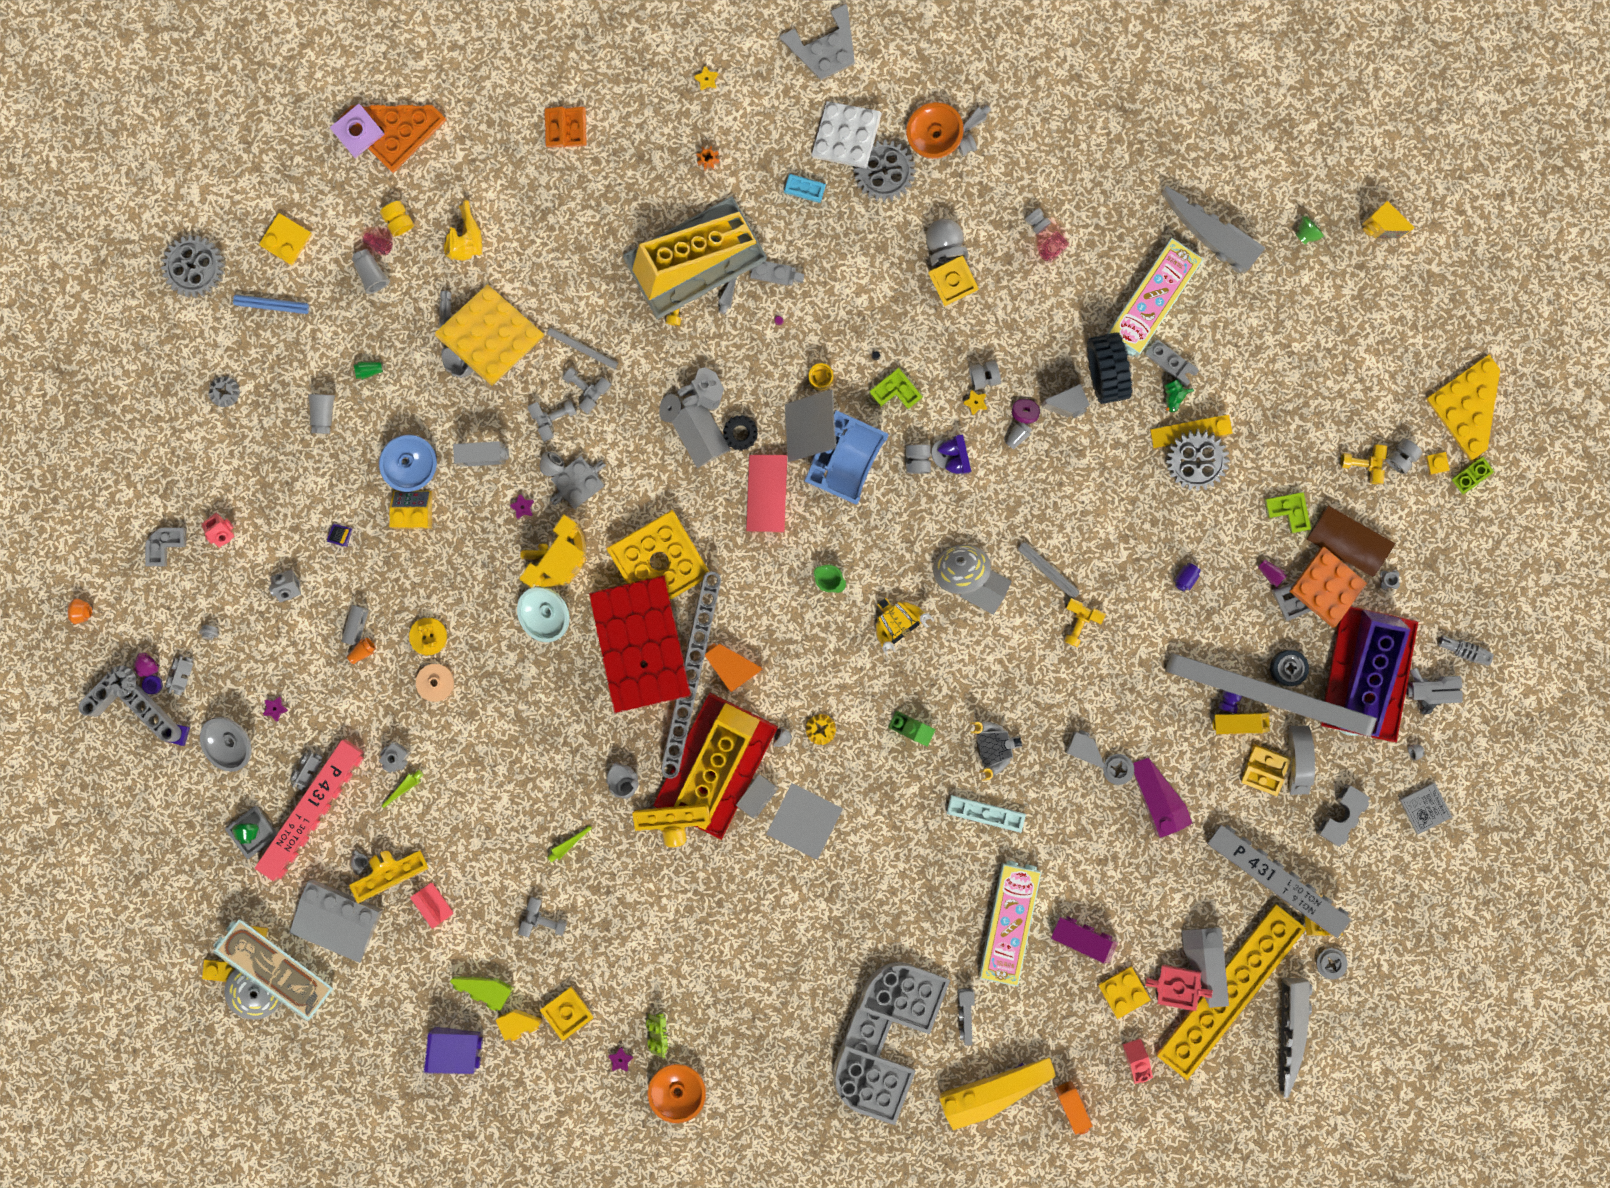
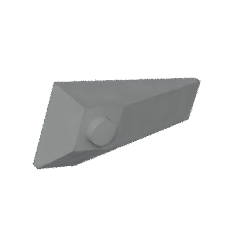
M1222 928L1182 930L1183 948L1192 970L1201 972V988L1213 990L1212 999L1205 997L1208 1006H1229Z

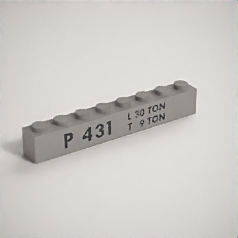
M1227 824L1225 827L1220 825L1207 843L1210 847L1335 938L1340 937L1352 920L1348 917L1349 913L1341 907L1337 909L1332 906V900L1325 895L1322 897L1315 893L1317 890L1310 884L1304 885L1299 882L1300 877L1292 871L1288 874L1283 870L1284 866L1277 860L1270 861L1266 858L1268 856L1266 852L1260 848L1255 850L1250 846L1252 842L1242 836L1241 839L1234 834L1236 831Z

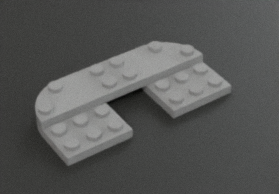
M904 962L884 965L868 978L833 1067L835 1089L849 1108L863 1115L893 1125L896 1124L916 1070L879 1057L892 1021L927 1034L931 1033L950 983L949 978Z

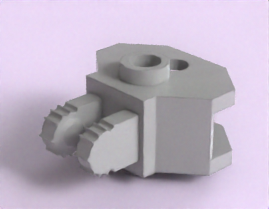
M704 367L698 369L696 378L691 381L690 385L682 387L677 392L679 396L691 393L692 396L682 401L684 406L696 404L697 406L702 405L710 410H714L719 407L724 388L716 372Z

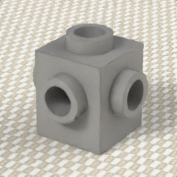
M292 569L270 577V593L273 597L276 596L279 602L301 595L300 582Z
M392 742L389 747L386 746L380 753L381 758L379 762L382 763L381 767L389 773L392 771H402L408 764L407 758L411 752L399 743Z

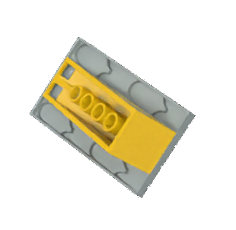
M733 196L661 235L639 244L635 249L625 253L623 259L653 311L656 319H659L705 295L708 291L737 278L738 275L759 266L762 262L766 261L767 256Z

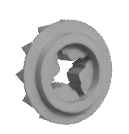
M221 376L214 379L213 383L209 386L208 395L217 406L229 407L239 398V386L230 377ZM226 386V390L231 394H224L223 397H221V393L217 390V388L224 389V387Z
M117 666L107 672L105 688L109 690L110 694L123 697L130 694L135 688L136 676L129 667ZM118 676H119V678H125V679L121 682L122 685H120V684H115L116 681H118V678H117Z
M1112 755L1104 763V776L1112 784H1125L1133 777L1134 765L1131 759L1125 755ZM1122 761V769L1127 771V773L1120 772L1116 778V771L1110 766H1118Z
M1330 948L1323 950L1318 955L1316 965L1318 972L1323 977L1338 979L1346 972L1348 962L1346 956L1340 950ZM1328 958H1330L1333 961L1337 960L1334 963L1335 970L1330 966L1326 967L1327 964H1329Z

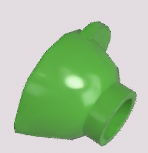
M1304 215L1301 217L1303 220L1295 235L1305 245L1308 242H1314L1324 237V234L1309 217Z
M823 565L815 568V582L822 591L840 593L845 589L846 581L842 576V572L836 566Z

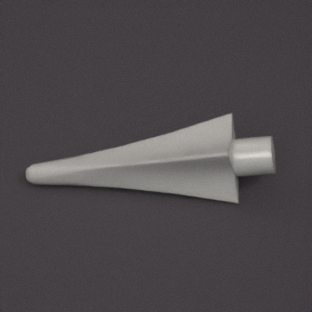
M985 105L982 109L978 106L964 124L963 135L987 119V114L991 111L988 105Z
M737 278L729 281L718 301L720 306L718 312L721 314H726L727 308L731 309Z

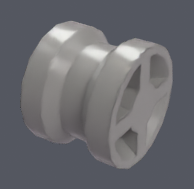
M967 133L957 147L962 157L966 156L970 151H977L972 135Z

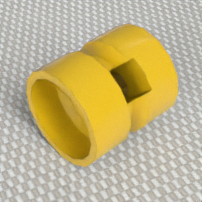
M394 201L383 207L379 212L385 223H389L387 227L393 237L400 236L414 227L410 216L405 215L406 209L401 201Z
M818 363L810 369L809 384L813 389L825 391L830 388L834 377L831 367L824 363Z

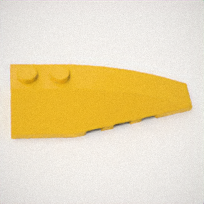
M1048 1057L940 1093L939 1100L946 1119L952 1129L956 1130L990 1119L1056 1077V1073L1051 1059Z

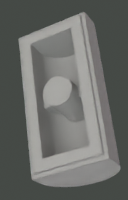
M351 605L341 642L357 645L361 640L369 612L367 608Z

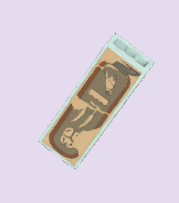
M242 920L232 921L226 929L228 934L224 938L220 936L213 945L216 948L213 952L304 1020L309 1021L333 988Z

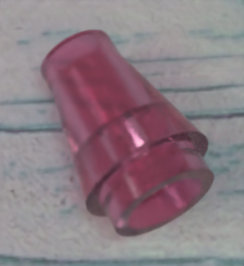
M369 232L363 237V242L379 255L387 256L392 250L393 243L389 238Z

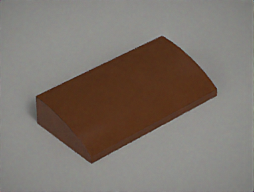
M1329 505L1324 507L1306 539L1320 548L1325 547L1336 557L1371 577L1376 575L1396 544Z

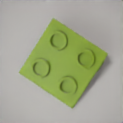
M658 1013L656 1016L648 1014V1020H646V1028L649 1031L650 1038L647 1041L648 1049L651 1053L665 1058L666 1049H668V1041L665 1038L667 1034H663V1032L667 1031L666 1028H663L666 1027V1017H664V1013Z

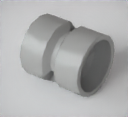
M996 360L985 362L984 366L980 364L969 366L974 390L983 389L987 384L990 387L1001 384ZM985 371H988L989 378L985 377Z
M1403 438L1396 446V451H1392L1386 458V462L1397 472L1405 475L1412 468V462H1416L1423 452L1415 443Z
M930 445L906 446V457L909 459L906 462L907 474L931 473V462L928 460L931 456Z

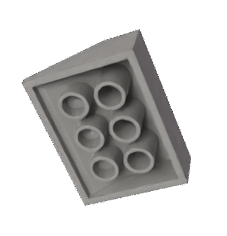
M313 879L307 882L300 898L290 933L361 963L383 909L365 901L357 903L355 897Z

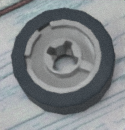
M1285 650L1273 657L1270 663V672L1272 678L1277 683L1283 686H1297L1306 680L1309 674V664L1303 654L1293 650ZM1289 665L1293 668L1291 672L1286 670Z

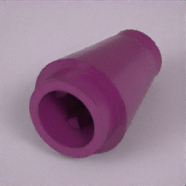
M1266 559L1258 567L1271 585L1274 584L1276 587L1287 577L1284 570L1268 562Z

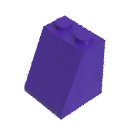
M434 1027L428 1033L424 1073L474 1074L481 1064V1057H478L479 1049H482L483 1038L480 1037L481 1032Z

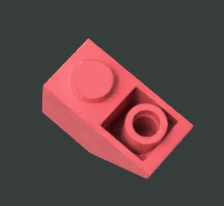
M1141 1038L1123 1044L1124 1054L1134 1083H1143L1153 1078L1149 1057Z

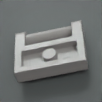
M1294 583L1272 590V594L1277 601L1285 622L1312 611L1296 597L1284 601L1282 596L1290 593L1289 590Z

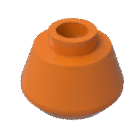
M73 599L68 606L69 621L73 624L86 622L92 616V607L83 600Z

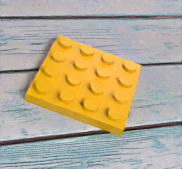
M487 284L435 332V336L493 386L544 337V333Z

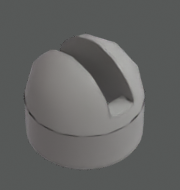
M1414 744L1408 747L1409 755L1414 761L1421 759L1425 754L1422 745Z

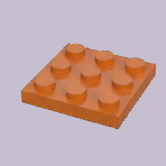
M1321 547L1289 592L1329 626L1334 628L1367 583L1328 549Z

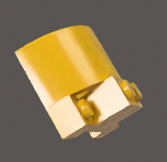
M563 515L553 529L559 535L538 566L536 567L530 563L519 579L531 588L536 586L553 588L561 585L565 586L566 583L570 584L587 560L586 540L578 526L579 524ZM569 537L571 539L574 538L575 545L567 541ZM545 573L551 578L545 579L543 574Z

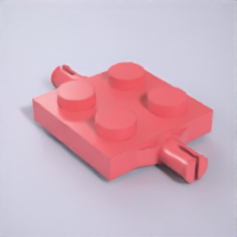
M1162 965L1159 980L1149 978L1146 980V986L1157 988V1004L1196 1011L1200 996L1211 999L1213 996V990L1201 988L1200 971Z

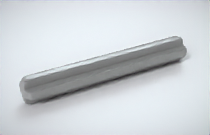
M1023 542L1018 547V550L1070 598L1074 599L1079 594L1077 588L1026 542Z

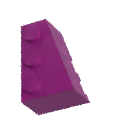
M1070 916L1059 918L1051 939L1103 964L1110 963L1118 941L1113 940L1112 936L1104 932L1101 934L1095 932V928L1087 924L1083 926L1077 924V920Z

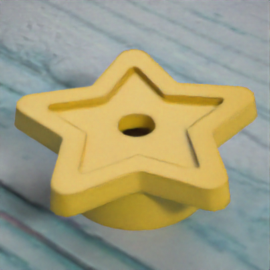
M704 66L702 73L695 75L694 79L700 82L701 91L709 87L716 89L715 79L719 74L718 72H710Z
M971 390L969 399L963 402V405L970 407L972 415H975L978 410H987V406L984 403L986 394L977 395Z

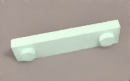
M954 795L950 796L946 812L949 815L1022 833L1026 816L1025 813Z

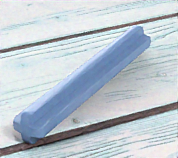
M234 295L233 304L236 306L301 314L309 313V304L243 295Z

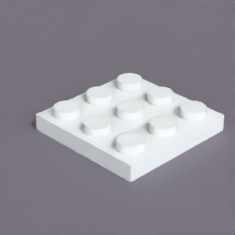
M827 101L812 157L867 169L882 113L876 110Z

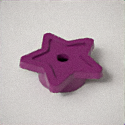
M521 494L518 496L517 502L510 505L516 511L517 519H520L523 515L533 516L531 506L534 500H525Z
M281 697L274 701L265 700L267 709L263 713L264 716H272L278 722L280 715L288 712V709L282 705Z
M622 1047L619 1048L616 1054L608 1055L609 1059L613 1062L612 1071L622 1069L627 1072L629 1070L628 1062L633 1059V1056L626 1054Z

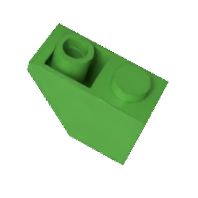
M898 711L895 712L888 726L889 729L927 747L936 730Z

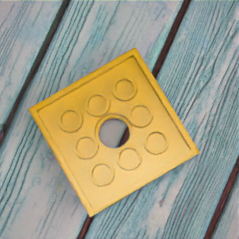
M673 509L606 548L627 584L665 575L670 600L702 582L704 574L709 572ZM663 552L667 555L669 564L664 570H655L651 566L650 557L654 553Z

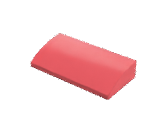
M749 455L746 531L785 533L787 455Z

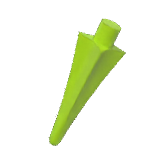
M417 770L415 773H409L394 793L381 806L385 808L400 795L421 782L419 779L423 776V773L420 770Z
M586 827L574 837L551 849L552 853L547 856L549 861L552 863L557 858L560 860L592 827Z

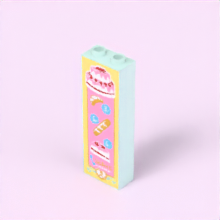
M1171 238L1107 334L1120 333L1128 355L1138 357L1204 259Z
M1007 860V863H1001L979 971L980 979L1018 987L1041 876L1037 866L1026 864L1025 867H1020L1018 862Z

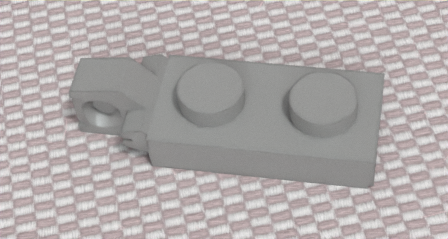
M764 261L759 266L752 268L750 279L792 286L793 282L803 283L804 274L795 272L796 268Z

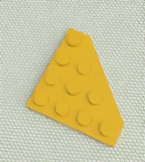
M1490 354L1426 398L1429 405L1470 461L1485 452L1489 444L1500 376V368Z

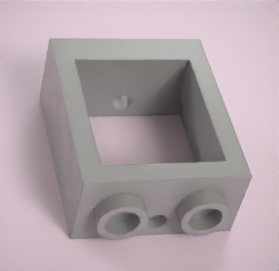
M500 441L453 444L454 464L460 467L506 464V460L509 459V450Z

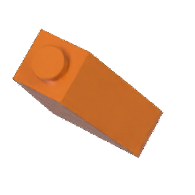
M713 643L706 648L707 653L705 657L730 692L763 670L759 665L722 644L716 645Z
M1070 1080L1055 1087V1093L1075 1135L1087 1133L1090 1130L1089 1128L1093 1126L1072 1081Z

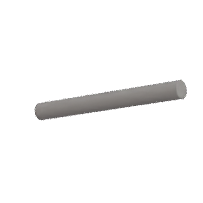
M550 328L547 333L549 336L613 369H616L618 362L553 328Z

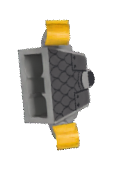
M970 722V725L975 726V730L970 731V733L976 734L981 762L984 768L979 773H985V778L982 781L990 780L1010 764V759L1013 758L1012 749L1022 747L1021 737L1009 738L1007 730L992 722Z

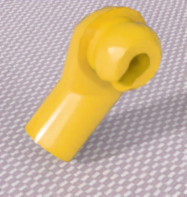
M539 544L538 550H521L520 557L526 560H536L544 557L548 552V545Z

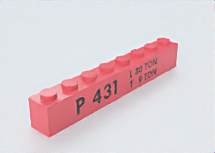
M346 739L341 740L254 869L272 881H276L279 878L282 879L288 871L286 867L290 862L293 863L299 855L297 851L300 846L304 847L310 839L308 835L311 830L315 831L321 823L319 821L322 814L326 815L330 810V802L333 798L337 799L342 792L340 788L343 783L349 782L353 776L351 772L354 767H359L363 762L364 757L362 755L365 753Z

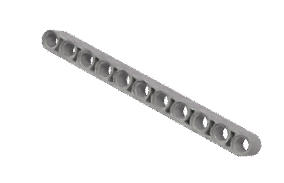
M713 571L706 572L701 583L684 660L686 672L693 669L696 671V676L694 679H688L692 695L689 698L675 700L661 763L662 774L667 778L676 777L680 769L721 584L720 575ZM709 575L716 576L717 582L715 585L707 584L706 580ZM705 594L712 595L713 600L710 604L703 603L702 598ZM707 613L709 616L708 621L700 623L698 620L699 614ZM698 631L704 633V639L701 642L694 640V635ZM694 650L700 652V658L696 661L690 659V653ZM681 707H685L688 710L687 715L684 717L677 715V711ZM676 726H681L684 729L680 736L673 734V729ZM672 745L679 747V752L675 755L669 753V748ZM673 764L675 766L674 772L666 773L664 770L665 766Z
M1174 653L1170 654L1165 670L1193 681L1371 737L1377 719Z

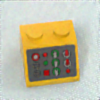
M1388 201L1378 207L1361 224L1364 227L1363 231L1368 236H1373L1374 238H1402L1415 228Z
M393 490L389 508V527L393 529H432V491L403 492Z

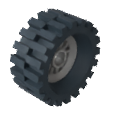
M1116 332L1088 338V366L1098 402L1106 404L1130 399L1132 397V374L1129 367L1128 353L1125 350L1126 346L1120 333Z

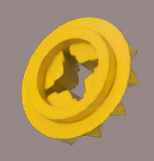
M818 714L808 720L806 735L814 744L824 745L835 737L836 725L829 716ZM816 722L818 723V725L820 724V726L828 724V726L824 730L826 737L821 733L814 735V733L817 730Z

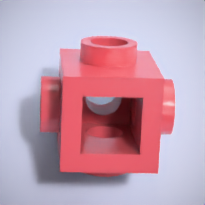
M217 512L201 523L206 539L211 544L215 543L219 548L229 543L235 537L232 531L234 527L228 519L224 520Z

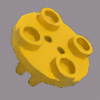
M422 618L411 627L409 642L417 653L425 656L434 655L446 646L447 631L439 620Z

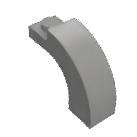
M1290 726L1288 744L1291 751L1292 772L1289 792L1290 795L1310 794L1311 785H1314L1315 751L1310 726Z

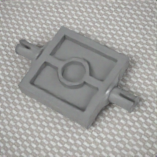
M582 456L577 458L564 468L562 472L551 478L559 492L550 499L551 502L556 505L562 499H565L576 509L605 486L599 479L597 472L606 467V465L600 460L594 466H591Z

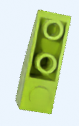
M454 976L450 981L454 989L460 992L466 991L472 999L476 1001L482 1000L487 1003L486 1006L494 1011L497 1009L500 1011L504 1007L514 987L498 978Z

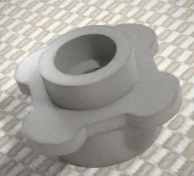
M1382 571L1380 573L1382 578L1380 586L1382 589H1398L1400 587L1398 571Z

